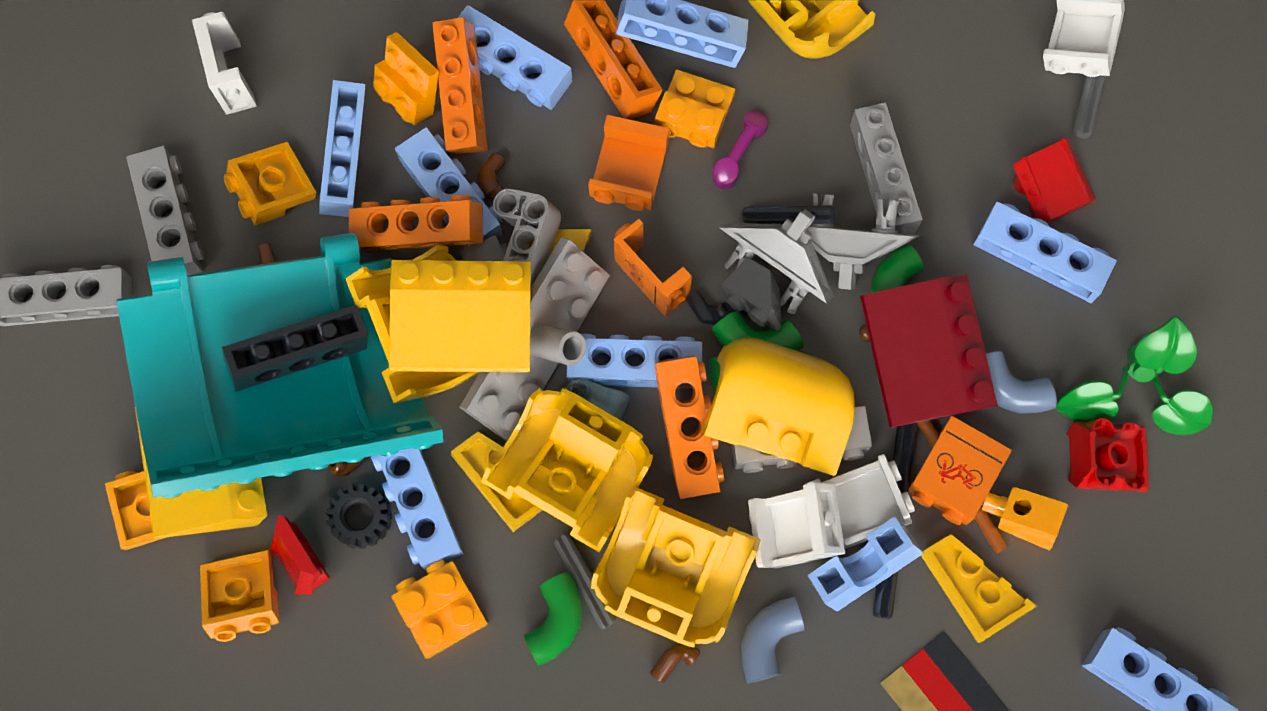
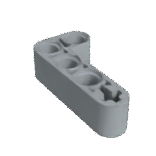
M504 189L496 195L493 201L494 211L510 225L514 226L503 261L531 262L532 287L549 258L561 223V214L552 203L539 194ZM544 211L543 215L538 218L539 214ZM534 241L533 245L528 249L529 244Z

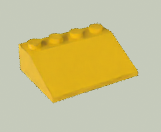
M392 260L389 370L530 372L531 262Z
M137 418L153 539L258 526L267 517L261 477L246 484L234 482L220 485L218 488L210 491L197 489L183 492L174 498H153Z

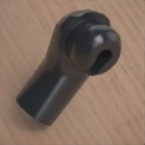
M699 290L690 293L685 298L698 320L704 324L716 325L721 319L733 312L731 306L727 303L717 306L708 305Z

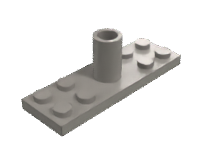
M560 238L530 289V372H480L459 408L505 441H508L517 426L531 394L539 388L543 391L558 363L570 366L576 365L583 359L586 352L585 339L577 331L610 275L571 240Z

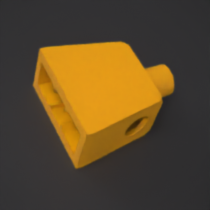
M1012 487L1009 498L989 491L982 510L1001 517L998 526L1000 530L1044 549L1051 550L1069 504ZM1015 511H1020L1024 515H1018Z

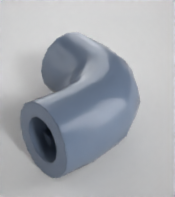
M998 351L986 354L997 405L1000 408L1017 414L1039 413L1056 408V393L1048 377L1031 381L1017 379L1008 369L1003 352Z
M795 596L777 601L759 610L747 624L740 644L742 668L747 684L781 674L775 654L777 643L781 638L789 634L804 631L802 616Z

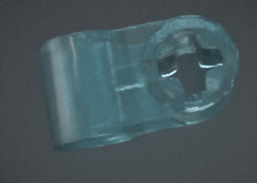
M574 379L566 387V390L577 395L580 391H584L586 395L583 399L623 421L631 402V397L613 388L601 386L587 379Z

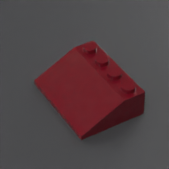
M967 274L933 279L860 296L889 428L976 412L998 406Z

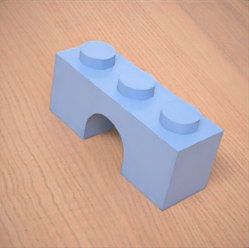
M895 516L866 535L868 543L860 551L846 558L835 556L808 575L825 605L835 611H839L924 554L906 526Z

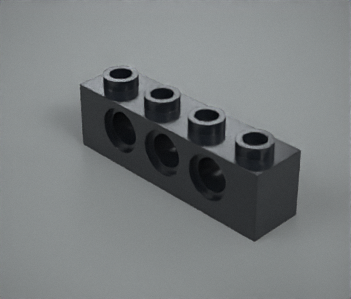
M357 305L223 346V358L234 390L237 392L367 350L368 332Z

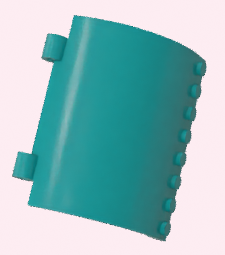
M355 233L321 237L320 248L322 256L187 275L183 257L147 262L152 294L119 298L116 301L153 498H174L187 491L197 489L210 491L223 484L234 482L246 484L260 477L270 475L282 477L290 475L296 470L307 468L318 470L326 468L329 464L343 461L355 463L363 460L364 457L374 455L391 456L397 454L400 450L411 448L427 449L433 444L443 442L442 428L434 416H430L423 398L393 403L382 375V371L389 368V362L368 308L358 309L368 332L367 350L237 392L234 390L224 363L223 346L354 306L355 302L345 278L362 267H368L369 270L374 271L391 268V258L359 263L360 251L357 236Z

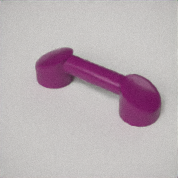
M752 110L744 115L743 130L727 157L721 158L714 165L712 180L717 187L729 189L736 184L739 172L737 164L752 138H759L767 131L768 118L762 112Z

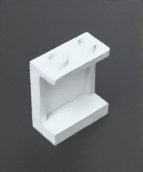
M1056 0L1058 11L1049 47L1044 49L1043 53L1045 71H1051L1056 74H1065L1067 72L1080 73L1089 77H1097L1099 75L1110 76L1125 12L1124 0Z
M211 12L204 14L200 18L193 19L192 22L208 86L226 115L256 107L254 94L239 68H227L224 52L239 48L241 45L225 13Z
M884 454L879 455L876 462L822 482L835 484L844 549L867 541L866 535L894 516L905 526L912 523L909 513L914 512L915 509L908 492L900 493L896 483L902 480L895 461L888 463ZM818 478V479L813 480V481H811V482H808V483H806V484L813 483V482L821 483V481H820V479Z
M813 482L803 485V490L768 499L753 498L748 500L752 534L754 537L761 539L755 556L757 567L782 568L845 554L835 484Z

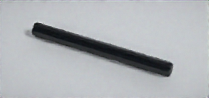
M917 423L897 426L893 461H895L902 480L896 482L901 494L909 491ZM898 571L876 585L873 616L882 619H890L893 616Z

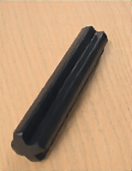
M831 205L745 207L742 213L744 223L784 224L787 219L794 222L799 213L806 209L816 216L812 224H829L835 220V209Z

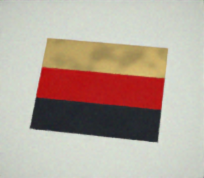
M944 631L880 683L902 711H1009Z

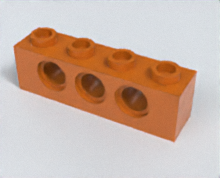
M573 0L564 25L623 118L630 120L651 113L663 89L631 40L616 34L618 20L605 0Z
M464 17L433 22L446 151L456 155L488 151L475 25Z
M467 195L451 196V201L440 202V198L434 197L421 198L419 204H410L409 200H391V206H381L379 202L361 203V208L349 209V233L356 234L359 250L426 248L438 245L483 244V205L471 201V197ZM446 214H448L449 223L445 228H443V218ZM418 216V226L413 230V220ZM388 219L389 225L386 231H384L383 224Z
M691 355L654 362L676 492L679 499L720 492L719 483L724 482L723 468L721 462L715 463L713 449H718V440L704 436L701 432L703 423L712 406L709 395L703 396L701 382L707 381L703 361L697 362V356ZM682 383H689L693 388L692 397L684 402L678 401L675 397L677 386ZM687 417H695L699 422L698 430L691 435H686L681 430V424ZM693 451H702L705 456L704 463L698 468L689 467L687 464V457Z

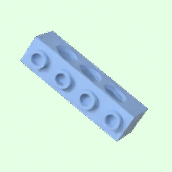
M622 0L619 8L616 34L735 68L746 49L748 20L682 0Z
M467 5L458 18L464 17L475 25L477 44L480 42L488 43L484 47H477L479 70L486 75L493 74L498 77L508 89L521 91L534 105L539 107L543 105L552 110L573 82L571 67ZM507 57L514 58V60L509 63L501 62L504 58ZM531 73L540 74L539 77L534 79L527 77Z
M333 80L319 214L349 217V209L353 208L366 84Z
M426 127L394 148L400 163L426 197L440 198V202L451 201V196L454 195L470 196L471 201L483 205V240L496 235L497 239L503 236L500 226L503 222L502 218L494 211L493 206L488 208L484 204L482 199L485 197L481 189L475 182L468 183L464 177L466 174L464 167L457 158L453 160L449 158L446 154L445 142L438 134L433 136ZM431 163H440V166L435 170L426 169ZM448 187H459L458 191L454 194L444 193ZM446 214L443 218L447 225L449 223L448 214Z
M996 202L973 244L1091 304L1102 293L1117 260L1109 257L1106 251L1100 248H1091L1079 242L1078 238L1074 235L1060 233L1050 228L1045 221L1038 218H1030L1020 213L1015 206ZM1009 231L1018 232L1022 236V240L1014 239ZM1039 245L1047 246L1051 250L1052 255L1043 253ZM1069 260L1077 261L1081 265L1082 270L1072 267Z
M581 334L586 342V352L578 364L567 365L568 385L658 388L654 362H658L666 355L673 356L674 358L694 355L697 356V362H701L702 342L695 341L692 337H678L675 341H663L659 336H644L642 340H629V337L625 335H611L609 339H596L595 335ZM604 353L611 360L606 365H597L593 362V358L597 354ZM637 354L644 359V362L639 366H631L626 362V359L630 355ZM682 383L677 386V388L693 389L689 383Z
M411 448L400 450L397 454L391 456H371L377 472L383 470L387 482L383 483L382 486L388 501H395L399 513L394 515L402 534L408 532L412 544L407 546L414 565L420 563L421 567L426 570L430 565L444 559L447 562L463 555L464 553L422 450ZM399 462H410V469L405 475L397 476L394 474L395 466ZM416 491L422 493L423 498L419 505L415 507L407 506L406 500L409 494ZM424 523H434L435 532L429 538L419 537V529Z
M1119 627L1103 630L1082 664L1084 668L1149 711H1189L1186 706L1189 696L1196 700L1197 711H1238L1237 708L1228 703L1230 699L1225 694L1216 689L1209 688L1208 690L1197 683L1198 678L1193 673L1183 668L1175 669L1166 663V656L1153 648H1143L1135 642L1136 637L1133 634ZM1126 655L1131 656L1135 661L1136 668L1133 673L1128 672L1124 667L1123 660ZM1158 675L1166 682V691L1163 694L1155 687V678Z

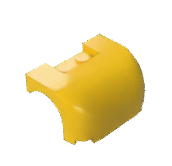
M747 0L781 40L794 53L804 58L818 59L835 54L872 27L876 15L873 11L867 15L858 6L859 0Z
M441 245L435 246L413 259L456 261L448 253V247ZM362 267L345 279L358 309L368 308L389 362L391 268L374 271L369 270L368 267ZM389 368L382 371L393 403L440 393L480 373L390 371Z
M746 337L734 340L726 346L724 345L717 358L720 364L717 390L701 429L704 436L733 445L739 444L800 463L804 467L836 476L851 432L855 413L854 391L849 378L837 366L821 358L761 339Z
M539 388L529 397L517 426L500 453L486 467L481 482L509 499L516 493L573 527L570 533L572 537L600 552L618 523L626 496L632 486L638 488L652 463L653 455L650 454L649 449L642 441L643 435L589 401L564 388L561 389V392L552 390L542 391Z
M632 486L626 496L620 518L609 545L593 574L591 589L595 590L597 597L605 604V610L675 642L694 647L695 644L718 642L724 635L732 610L756 556L761 539L730 526L727 532L666 507L663 505L665 499Z

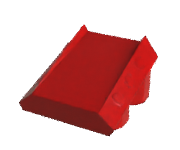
M1063 138L1027 157L1024 156L1013 165L1016 172L1013 179L1015 189L1020 194L1027 196L1030 203L1029 212L1032 217L1041 219L1047 224L1096 200L1071 143L1067 138Z
M1102 418L1089 422H1073L1066 433L1069 436L1070 477L1068 481L1073 486L1085 489L1147 492L1149 489L1145 426L1130 422L1112 424L1108 419Z
M277 516L270 554L276 555L296 587L294 595H312L313 591L330 580V577L296 523L290 522L286 516Z

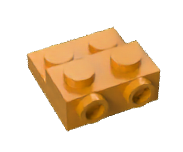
M398 32L387 36L385 60L375 64L373 87L384 102L395 107L405 122L412 123L415 126L434 114L439 71Z
M676 69L669 89L665 91L655 116V125L669 128V137L674 138L678 136L689 140L691 144L697 147L704 148L708 146L714 148L735 95V89Z
M288 142L228 160L227 172L224 175L225 185L230 193H237L240 198L238 207L244 219L251 218L255 226L285 215L286 209L309 202L316 197V190Z
M136 471L123 472L115 476L116 480L105 483L122 550L132 549L163 539H153L144 471L137 474Z
M268 550L200 565L202 627L211 639L230 641L236 637V633L247 630L257 634L265 633L271 629V625L280 623L278 592L274 587L272 556Z
M444 559L430 565L426 569L428 575L418 581L414 577H410L399 583L395 587L398 592L391 595L404 622L410 628L426 659L431 658L488 625L456 564L453 561L446 564Z

